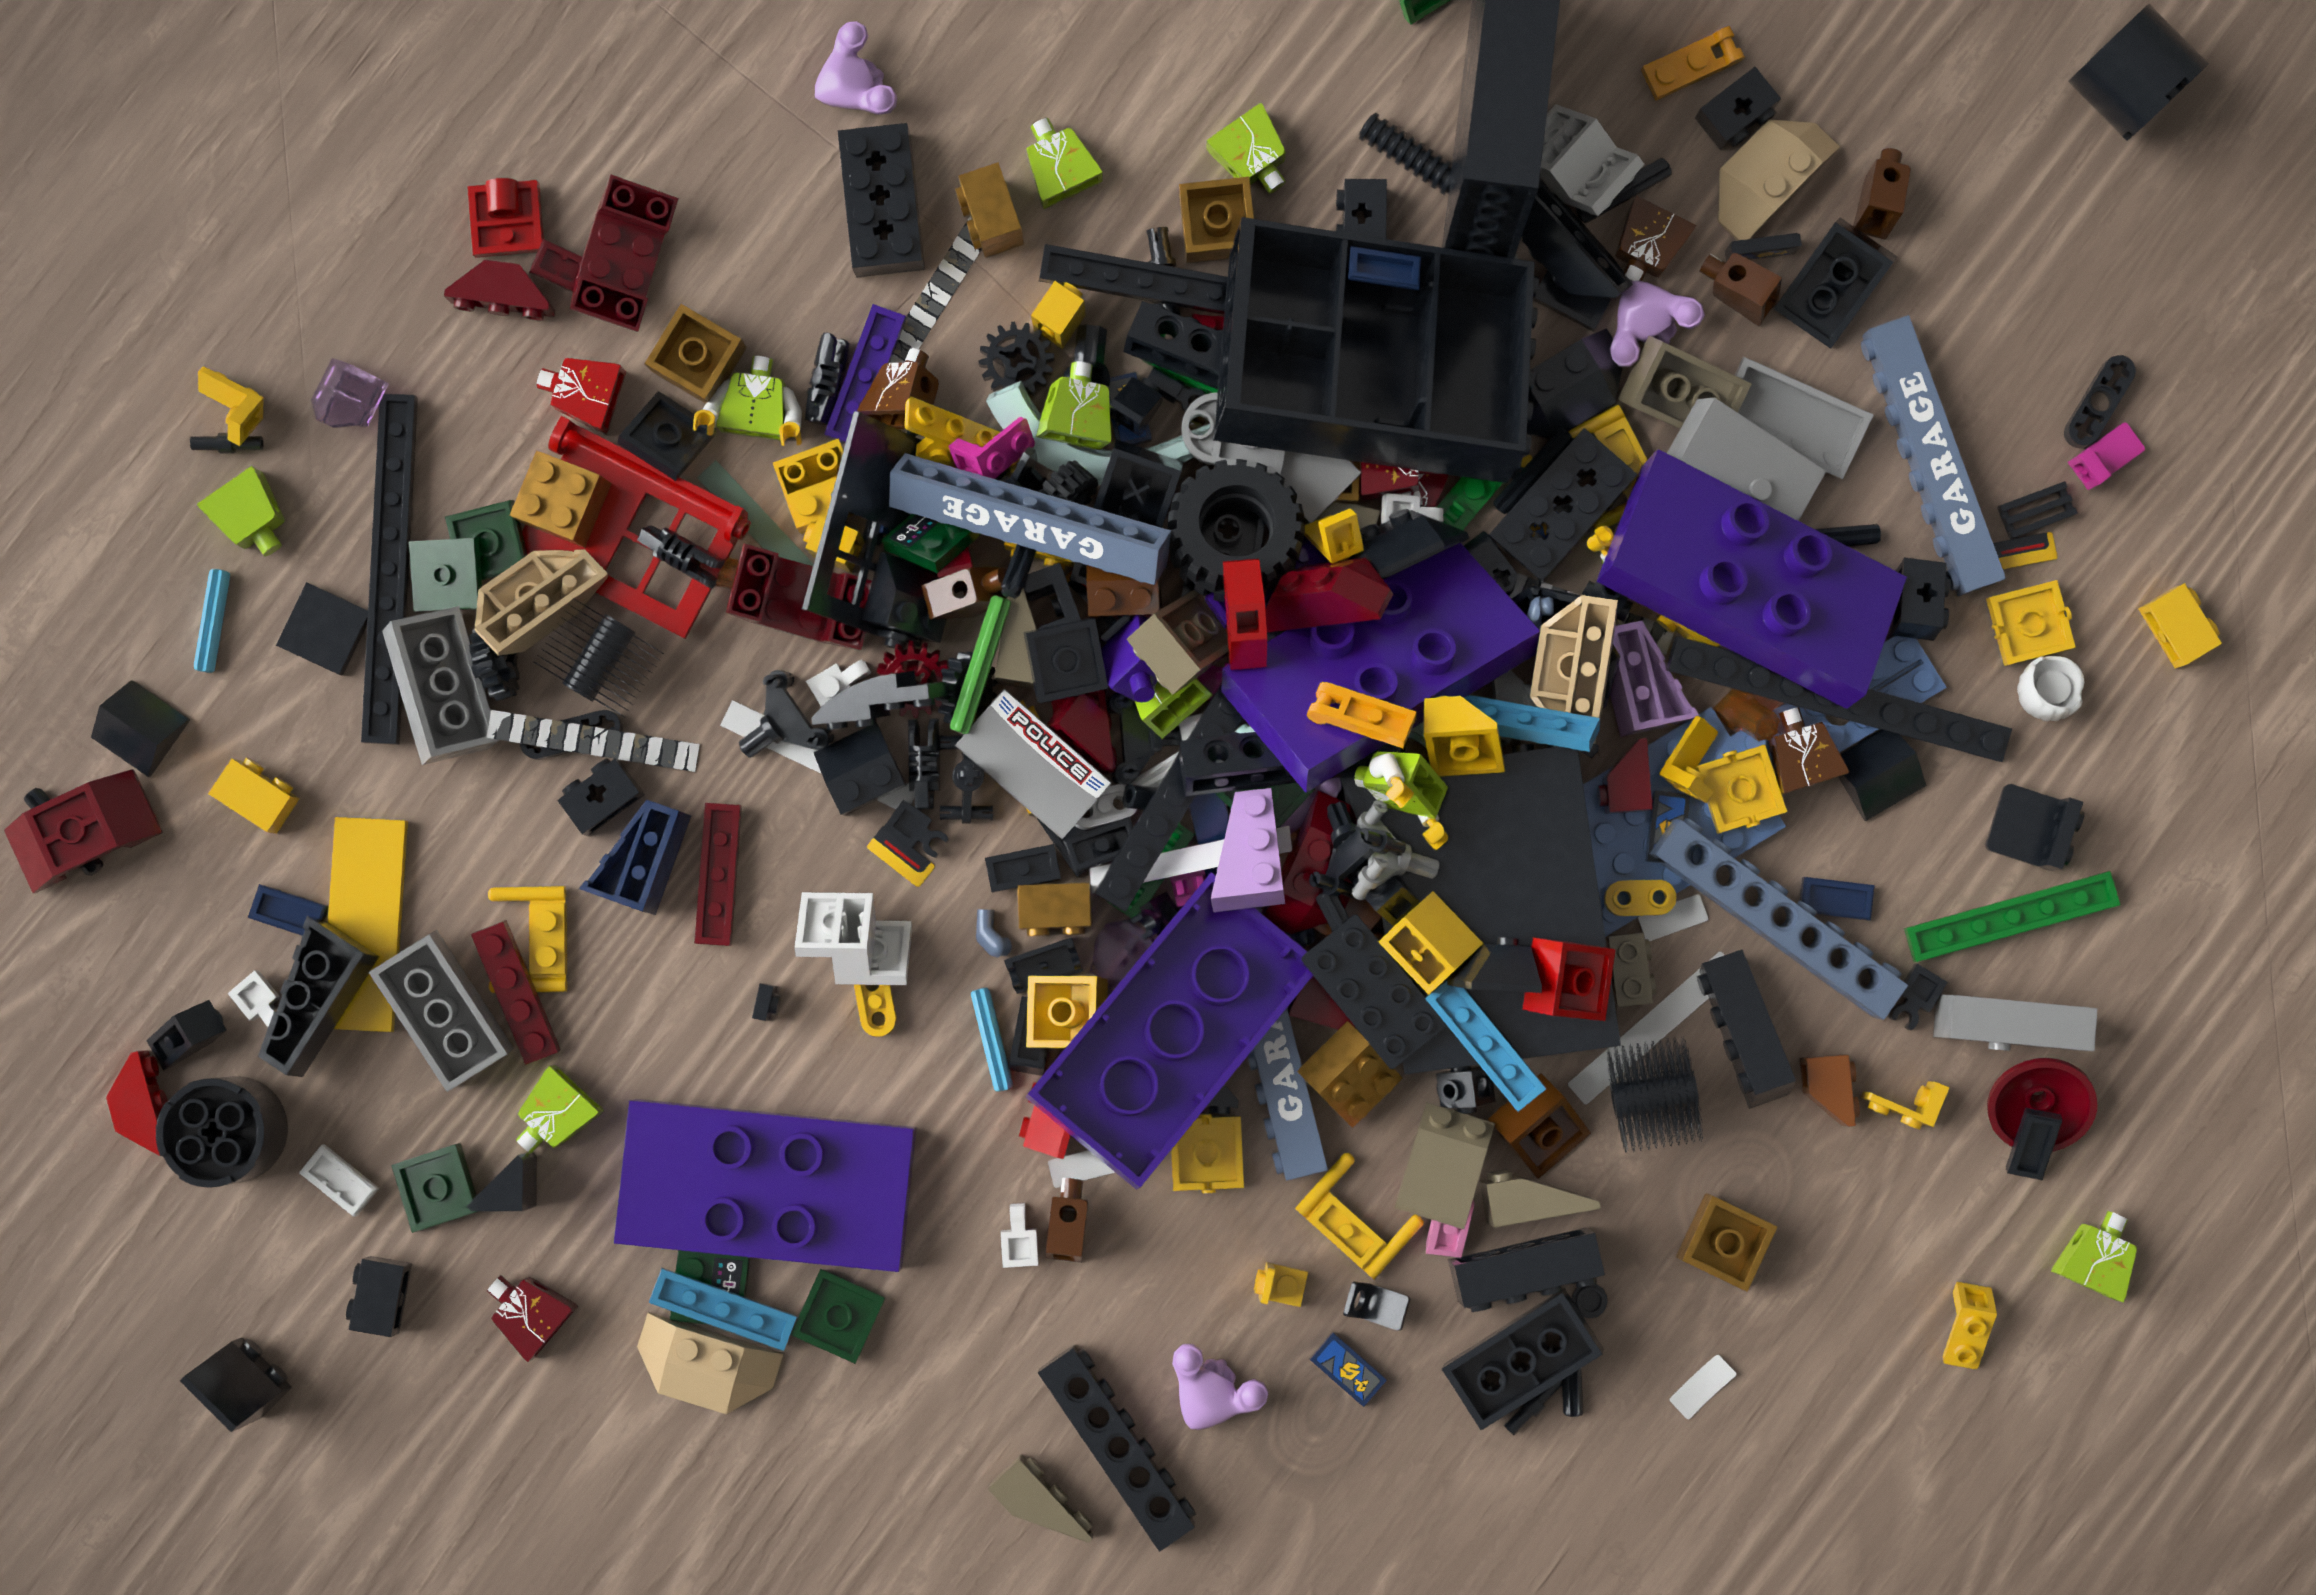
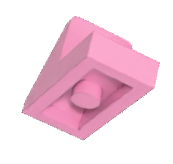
M1474 1200L1472 1201L1464 1229L1431 1220L1426 1240V1254L1462 1257L1474 1209Z

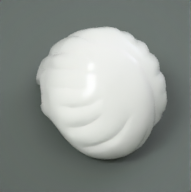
M2060 656L2039 657L2030 663L2020 676L2017 686L2019 702L2028 714L2037 719H2042L2043 721L2065 719L2082 706L2081 694L2085 683L2084 675L2079 666L2068 658Z

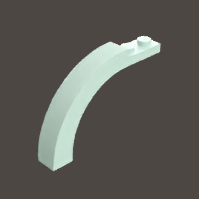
M1022 381L989 394L986 402L1003 430L1019 417L1027 419L1035 441L1033 449L1037 453V462L1058 472L1061 465L1064 464L1066 466L1068 461L1073 462L1075 460L1098 480V485H1101L1113 450H1097L1036 438L1042 414L1031 401ZM1210 423L1191 432L1195 435H1204L1208 432ZM1182 435L1161 444L1144 448L1182 462L1194 457L1186 448Z

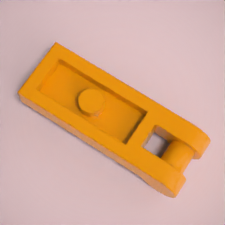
M1724 27L1710 36L1644 65L1641 72L1655 101L1741 62L1745 56L1741 48H1736L1733 42L1734 33L1731 27ZM1720 45L1724 55L1716 59L1711 49Z
M1328 682L1320 683L1316 691L1317 700L1310 705L1306 714L1308 719L1316 724L1328 723L1400 748H1404L1416 719V711ZM1330 704H1340L1339 709L1330 707Z

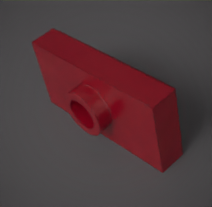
M543 239L529 273L573 292L582 256Z

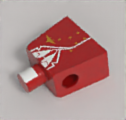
M565 358L560 373L544 368L541 369L537 379V388L553 393L550 405L558 412L603 434H607L626 371L621 365L615 363Z

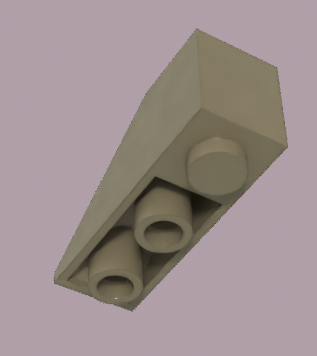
M1020 1455L989 1484L988 1490L1012 1516L1088 1543L1093 1539V1532L1090 1530L1093 1527L1092 1522L1082 1511L1078 1510L1075 1513L1066 1504L1069 1498L1057 1484L1050 1486L1041 1477L1045 1472L1032 1457L1026 1460Z

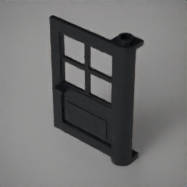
M854 411L836 482L831 492V501L802 609L886 639L884 645L895 649V645L899 643L905 650L906 645H909V641H913L915 647H920L922 641L861 620L864 608L860 607L868 572L869 570L875 572L877 564L871 561L880 527L884 526L893 530L911 515L903 510L889 507L890 472L905 453L916 456V444L921 439L863 413ZM848 512L873 522L863 559L839 550ZM837 557L861 566L852 603L827 595Z

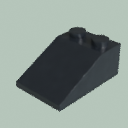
M1840 217L1833 224L1774 307V310L1831 349L1894 263L1897 256Z
M243 1338L231 1341L180 1380L230 1432L261 1419L292 1388L286 1381L288 1379L286 1373L275 1364L270 1366L261 1357L263 1352L260 1347L252 1340L247 1339L245 1341Z

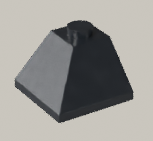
M1497 937V944L1484 943L1447 978V985L1471 990L1542 993V984L1532 949L1528 946L1519 945V938Z

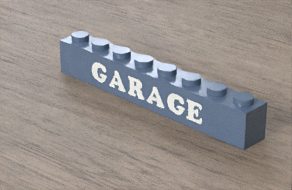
M1907 315L1870 328L1862 335V353L1867 361L1871 360L1873 365L1875 388L1879 394L1883 393L1887 403L1885 407L1886 418L1891 426H1895L1898 433V451L1903 459L1907 458L1911 469L1909 480L1914 491H1919L1923 501V505H1921L1922 516L1926 524H1931L1935 534L1933 545L1937 555L1940 558L1943 557L1948 569L1946 576L1951 578L1950 589L1952 591L1955 590L1959 597L2005 580L2003 568L1910 316Z
M906 453L890 472L889 507L903 510L906 513L920 515L940 523L967 529L973 533H981L1001 539L1007 543L1025 546L1041 553L1052 554L1072 562L1082 563L1102 569L1105 572H1113L1153 585L1156 584L1167 567L1171 530Z
M1254 907L1256 910L1262 913V907ZM1286 1008L1247 1057L1251 1071L1258 1069L1261 1083L1255 1084L1259 1105L1266 1104L1270 1118L1263 1119L1268 1140L1274 1138L1276 1140L1278 1152L1272 1154L1276 1173H1284L1287 1181L1327 1171L1328 1169L1306 1081L1297 1072L1302 1065Z

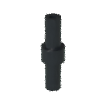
M218 433L217 436H191L190 438L191 450H218L220 454H235L236 450H263L264 447L262 436H248L241 446L229 441L228 433Z
M1561 1381L1523 1404L1505 1423V1428L1515 1435L1533 1415L1537 1417L1546 1408L1544 1404L1563 1383Z

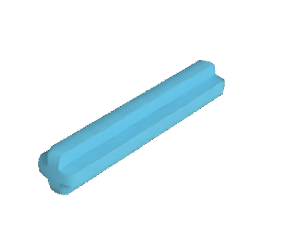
M211 569L209 571L194 661V669L200 672L212 673L215 671L230 581V573L225 570Z
M988 988L974 990L971 992V998L994 1090L1000 1092L1011 1089L1013 1082L990 990Z

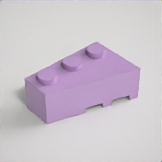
M1643 621L1615 626L1613 645L1621 657L1610 696L1620 737L1683 724L1693 720L1695 716H1700L1695 707L1692 708L1681 691L1683 687L1678 679H1674L1670 671H1666V664L1663 661L1665 657Z
M1271 788L1235 792L1211 895L1213 912L1285 904Z

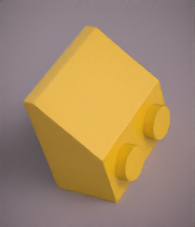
M1461 696L1424 698L1423 734L1430 766L1438 776L1505 772L1497 722Z
M1028 976L1026 1047L1065 1049L1107 999L1108 979L1098 976Z

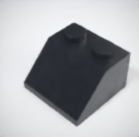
M880 552L861 620L919 640L940 643L947 619L930 620L922 590V585L939 579L937 573L893 555Z
M878 723L877 725L867 726L828 745L824 749L813 752L840 815L845 816L907 786Z

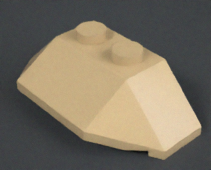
M1768 120L1719 170L1718 223L1737 241L1750 239L1815 174L1840 146L1816 123Z
M563 550L533 551L478 590L475 631L498 656L524 652L557 629L559 625L564 624L566 620L568 621L579 613L576 609L581 610L584 607L579 602L585 605L608 578V573L586 550H574V552Z
M1581 595L1541 625L1530 698L1537 707L1601 718L1614 640L1618 600Z
M650 1312L647 1313L637 1346L658 1394L724 1414L730 1413L773 1389L784 1353L680 1321H673L670 1318Z

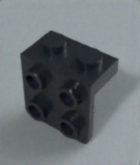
M2014 784L2005 785L2002 789L1985 843L1986 849L1990 852L2049 871L2063 870L2064 865L2067 866L2073 856L2074 846L2070 844L2074 831L2078 832L2084 820L2085 814L2081 811L2083 801L2073 798L2057 799Z

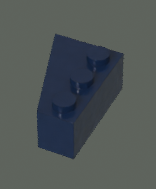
M646 800L621 832V838L608 854L605 853L599 861L601 864L588 881L585 880L579 889L633 909L656 915L692 815Z

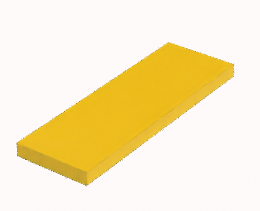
M335 817L328 923L380 956L371 969L373 970L397 955L400 950L408 821ZM370 974L362 983L334 1029L394 1032L395 1012Z

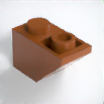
M1837 1054L1799 1058L1803 1094L1840 1125L1847 1127L1856 1126L1855 1118L1860 1116V1106L1858 1098L1853 1097L1852 1082H1856V1067L1854 1061L1849 1060V1055Z

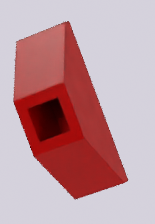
M1258 558L1222 561L1230 670L1267 667V625L1260 560Z
M149 1050L130 1053L107 1094L106 1100L115 1132L160 1156L156 1144V1125L160 1111L165 1102H168L165 1092L159 1089L156 1078L159 1075V1067L153 1055L150 1056Z

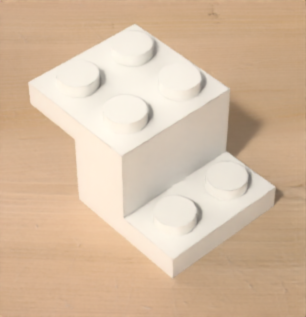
M1555 104L1546 117L1540 177L1550 191L1555 193L1564 203L1599 216L1602 211L1611 205L1612 200L1634 179L1637 172L1645 164L1637 154L1616 147L1596 118Z
M802 892L795 941L796 957H832L835 984L907 985L912 937L911 921H876L873 893Z

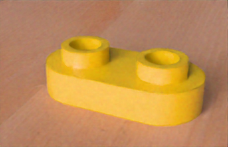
M1622 880L1614 882L1607 887L1604 893V904L1607 910L1616 916H1657L1670 912L1675 906L1677 897L1673 886L1664 880ZM1657 890L1663 892L1665 896L1662 904H1657L1653 900V894ZM1621 891L1629 895V902L1626 905H1621L1617 900V896Z
M854 984L860 1023L864 1031L875 1037L889 1034L897 1022L891 985H879L877 990L870 991L867 985ZM877 1012L883 1013L886 1018L885 1023L881 1026H877L873 1022V1016Z

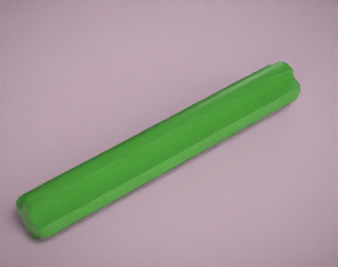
M991 597L952 717L950 728L963 734H969L1011 607V601L1003 597Z

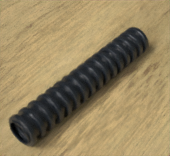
M1374 113L1367 119L1359 133L1361 141L1368 140L1370 147L1377 146L1379 153L1386 152V157L1388 159L1395 158L1397 165L1404 164L1405 170H1413L1414 176H1422V181L1425 183L1431 182L1432 188L1436 189L1439 187L1441 194L1449 193L1452 169L1450 161L1445 163L1442 161L1443 157L1441 155L1434 156L1432 149L1425 150L1423 143L1416 144L1414 137L1407 138L1405 131L1398 132L1397 126H1389V121L1386 119L1380 120L1379 114Z

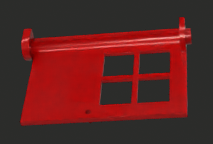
M561 416L550 436L549 450L562 455L560 460L599 474L612 484L585 548L528 525H525L522 534L527 555L533 551L544 550L572 552L574 550H586L606 571L624 537L646 547L637 541L639 536L628 531L648 493L679 509L669 527L670 530L677 532L686 513L718 529L708 551L725 560L721 569L712 568L702 562L699 567L713 574L718 579L738 539L742 540L748 533L751 522L748 520V512L742 507L735 506L680 477L677 481H674L633 453ZM654 556L637 589L608 575V578L595 592L686 639L712 588L692 578L676 610L645 595L644 592L661 560Z

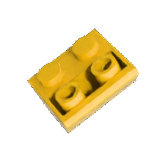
M839 438L773 462L793 521L800 534L806 532L811 521L816 523L819 515L825 518L827 516L831 492L834 489L844 451ZM848 512L847 518L854 514Z
M1434 891L1378 941L1428 995L1483 944Z

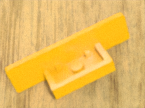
M914 397L906 400L905 429L925 437L916 444L917 457L956 468L948 447L956 439L959 438L983 447L1000 433L997 430Z

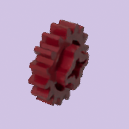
M909 641L908 649L905 650L899 643L896 644L895 655L886 651L883 657L885 663H878L876 672L883 676L889 675L891 672L895 674L915 670V677L920 676V682L916 680V684L933 683L929 678L931 672L934 670L937 682L942 681L943 675L941 670L942 668L948 669L949 662L948 660L938 661L940 657V650L938 649L932 653L927 652L928 643L924 642L920 649H916L914 642ZM935 700V705L940 707L942 702ZM905 701V708H900L899 716L903 717L907 710H912L913 717L918 718L919 710L922 709L928 715H931L933 707L932 705L914 707L913 701Z

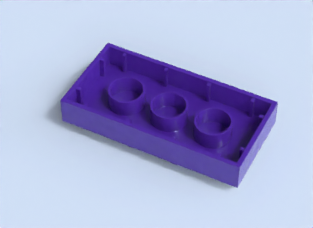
M1658 449L1641 466L1596 582L1848 709L1867 694L1907 577Z
M1461 543L1383 579L1391 589L1393 596L1381 619L1287 630L1267 642V667L1230 670L1229 664L1222 668L1221 692L1283 764L1305 793L1387 744L1328 723L1316 724L1309 720L1306 714L1310 705L1317 700L1316 691L1320 683H1332L1416 711L1413 729L1424 722V698H1437L1440 696H1461L1465 698L1536 654L1540 630ZM1330 704V707L1339 709L1340 704Z
M1212 872L1025 1097L1136 1190L1141 1188L1313 976L1301 961L1302 956L1307 951L1255 908L1213 912L1211 895L1216 876Z
M641 1099L629 1100L614 1244L899 1272L903 1265L917 1127Z

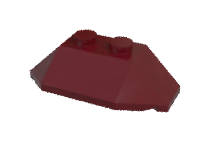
M1367 558L1337 561L1333 564L1327 562L1305 565L1283 574L1265 609L1267 632L1378 620L1382 618L1393 593Z
M1319 790L1292 845V851L1289 852L1281 869L1285 904L1265 906L1261 913L1279 929L1290 934L1328 923L1316 901V897L1324 891L1309 884V878L1311 874L1314 875L1313 872L1317 871L1326 875L1334 846L1330 839L1333 828L1327 816V807L1339 801L1343 802L1347 807L1353 824H1357L1356 816L1350 804ZM1347 877L1344 879V881L1352 883ZM1339 895L1344 908H1346L1350 898Z

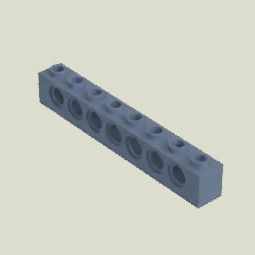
M1685 818L1684 821L1680 819L1672 820L1649 853L1651 856L1663 860L1665 863L1660 862L1663 866L1867 1014L1881 1020L1886 1018L1908 986L1899 979L1902 975L1900 971L1886 962H1883L1882 965L1878 964L1871 958L1874 954L1871 950L1859 942H1855L1852 945L1843 938L1845 932L1829 921L1823 924L1814 917L1817 912L1812 907L1800 900L1797 904L1786 897L1788 894L1787 889L1773 880L1767 883L1757 876L1760 872L1757 867L1744 859L1741 862L1735 860L1729 855L1732 850L1727 845L1715 838L1712 842L1701 835L1703 829L1688 818ZM1693 845H1697L1701 850V859L1696 864H1692L1687 857L1688 850ZM1724 865L1728 868L1730 877L1727 883L1721 885L1716 879V872L1719 867ZM1753 886L1758 892V898L1750 906L1746 903L1744 895L1746 890ZM1782 907L1786 912V920L1782 925L1777 926L1774 923L1773 914L1777 908ZM1811 928L1814 932V941L1810 946L1806 947L1801 939L1802 933L1805 929ZM1838 948L1842 952L1843 958L1842 962L1837 967H1834L1830 962V955L1834 949ZM1867 969L1871 979L1869 984L1862 988L1858 977L1862 970Z

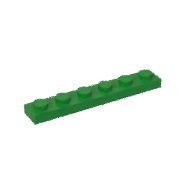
M2111 871L1906 927L1904 932L1913 962H1919L2120 905Z

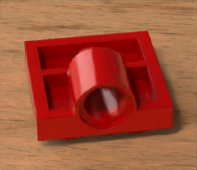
M496 178L486 181V185L467 186L472 252L475 258L536 253L544 239L540 184L537 180L518 182L511 178Z

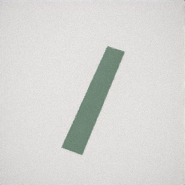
M716 460L697 477L712 494L735 506L738 505L748 512V520L751 522L748 533L763 549L779 553V557L810 566L814 565Z

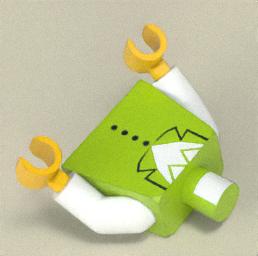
M753 356L750 374L733 373L731 380H726L719 386L712 398L705 404L703 410H699L694 414L693 430L696 431L700 425H707V435H713L715 422L717 421V428L724 433L781 440L782 446H785V441L788 438L794 437L798 446L802 444L800 432L802 410L793 390L787 388L782 379L771 377L773 359L764 356Z
M1377 751L1373 754L1369 766L1362 765L1357 768L1355 784L1358 787L1367 788L1376 800L1384 802L1387 808L1418 815L1422 825L1430 827L1422 835L1434 850H1437L1448 841L1447 833L1438 822V812L1448 786L1421 754Z

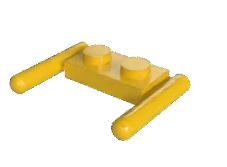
M1619 404L1568 431L1574 438L1583 428L1591 434L1594 433L1595 438L1637 474H1639L1641 466L1647 461ZM1635 481L1624 492L1627 500L1630 497ZM1627 502L1606 512L1594 528L1597 529L1601 526L1610 527L1619 522Z
M566 886L490 888L488 898L493 902L530 901L529 975L537 992H567ZM489 982L490 992L495 993L491 982Z
M1344 1153L1295 1209L1375 1280L1423 1226L1424 1221L1421 1216L1412 1215L1388 1244L1329 1192L1355 1162L1352 1154Z

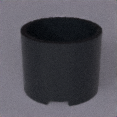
M2148 4L2068 82L2128 141L2209 63Z
M241 1076L200 1079L188 1083V1085L177 1091L168 1102H165L156 1125V1144L159 1154L163 1156L172 1171L179 1176V1179L186 1183L207 1188L244 1182L264 1174L281 1156L288 1135L286 1112L276 1094L261 1082ZM213 1127L223 1130V1135L218 1137V1135L212 1134Z

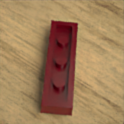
M705 803L694 944L732 945L742 814L741 805Z
M507 920L472 933L471 937L525 1065L558 1053L561 1050Z

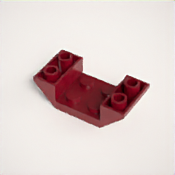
M612 174L610 175L596 211L577 273L570 310L635 332L639 331L648 301L646 295L664 235L669 232L679 198Z
M743 544L726 613L753 624L817 642L862 650L866 632L802 609L813 566L779 557V553ZM833 572L827 595L852 603L858 576ZM869 579L866 580L860 603L862 608H865L872 580Z
M134 769L93 780L22 813L4 829L33 894L67 879L66 873L118 848H132L163 833Z

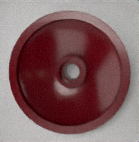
M2037 1058L2011 1067L1997 1079L1988 1096L1987 1113L1994 1132L2011 1147L2013 1146L2025 1107L2061 1114L2063 1121L2052 1151L2054 1152L2072 1145L2086 1134L2096 1117L2098 1103L2094 1086L2081 1069L2063 1060ZM2043 1091L2040 1095H2033L2035 1092Z

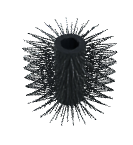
M579 602L603 618L598 622L586 615L597 622L598 626L595 629L588 625L595 630L592 635L582 630L591 637L589 641L579 637L587 642L584 648L578 645L583 649L580 654L567 647L579 655L577 660L559 651L575 661L573 666L553 656L571 668L569 673L542 658L566 673V678L563 679L540 664L534 663L563 680L562 684L592 702L596 700L623 716L596 699L597 694L599 693L621 706L599 692L603 687L627 701L603 685L605 681H608L620 688L607 680L610 674L626 683L611 672L614 668L619 670L615 667L617 662L625 665L619 661L621 656L631 660L623 655L625 649L634 653L627 648L629 643L640 648L631 642L633 636L655 650H659L635 636L636 632L607 614L603 616Z
M1686 1040L1681 1048L1683 1052L1680 1055L1681 1045L1678 1048V1042L1674 1047L1673 1055L1672 1048L1669 1050L1671 1047L1670 1042L1666 1050L1667 1056H1664L1666 1048L1664 1047L1662 1051V1044L1659 1052H1662L1660 1055L1658 1053L1657 1057L1655 1045L1651 1051V1054L1653 1053L1652 1058H1649L1650 1049L1646 1053L1648 1045L1644 1050L1645 1057L1643 1056V1059L1642 1052L1640 1053L1641 1047H1639L1636 1055L1638 1054L1637 1059H1639L1637 1067L1636 1059L1634 1060L1635 1052L1632 1054L1633 1047L1629 1051L1631 1056L1628 1061L1627 1054L1622 1057L1623 1064L1619 1061L1620 1054L1612 1062L1611 1052H1607V1056H1609L1607 1062L1609 1066L1608 1071L1610 1070L1611 1098L1615 1117L1618 1119V1130L1620 1127V1135H1622L1621 1141L1624 1142L1623 1149L1628 1145L1626 1135H1629V1142L1632 1141L1631 1147L1635 1145L1634 1127L1637 1141L1641 1140L1638 1142V1147L1643 1143L1641 1132L1645 1134L1644 1142L1653 1133L1652 1140L1655 1139L1653 1142L1655 1145L1658 1137L1656 1138V1130L1658 1134L1660 1132L1659 1140L1664 1136V1133L1668 1132L1667 1139L1669 1138L1668 1142L1670 1143L1673 1138L1672 1125L1673 1133L1675 1131L1674 1137L1676 1138L1679 1131L1683 1130L1682 1138L1685 1135V1142L1689 1130L1691 1136L1696 1123L1695 1130L1698 1129V1137L1702 1129V1119L1698 1109L1699 1096L1692 1065L1690 1069L1691 1057L1689 1059V1049L1687 1053V1046L1685 1048ZM1618 1049L1615 1051L1614 1056L1618 1054ZM1679 1134V1136H1678L1677 1139H1676V1143L1678 1142V1140H1679V1138H1680V1134ZM1665 1137L1662 1138V1140H1661V1145H1662V1143L1664 1142ZM1650 1139L1646 1141V1146L1650 1143Z

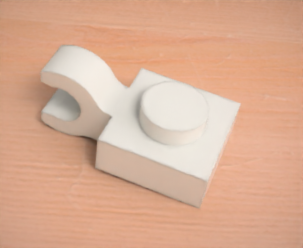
M1389 493L1382 495L1381 524L1389 521L1391 514L1402 509L1413 510L1443 522V508L1420 507V496Z
M861 659L843 672L838 664H834L806 682L822 707L834 696L870 675L871 671L866 662Z
M256 970L228 993L249 1020L254 1021L260 1016L267 1027L273 1012H277V1008L273 1004L281 998L262 973Z
M1025 1203L1010 1204L1011 1230H1001L1003 1268L1038 1266L1037 1228L1026 1229Z

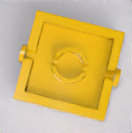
M2058 580L1986 598L1993 623L1991 627L1995 631L1996 635L1994 638L1997 639L2004 666L2076 648L2069 620L2072 619L2071 611L2068 606H2064Z
M1765 744L1737 753V750L1722 754L1723 758L1695 767L1698 772L1705 776L1703 783L1714 791L1707 804L1717 834L1746 825V828L1761 824L1760 820L1787 812Z
M1200 1114L1171 1149L1173 1191L1201 1190L1202 1193H1216V1189L1244 1188L1241 1116L1212 1117V1114Z

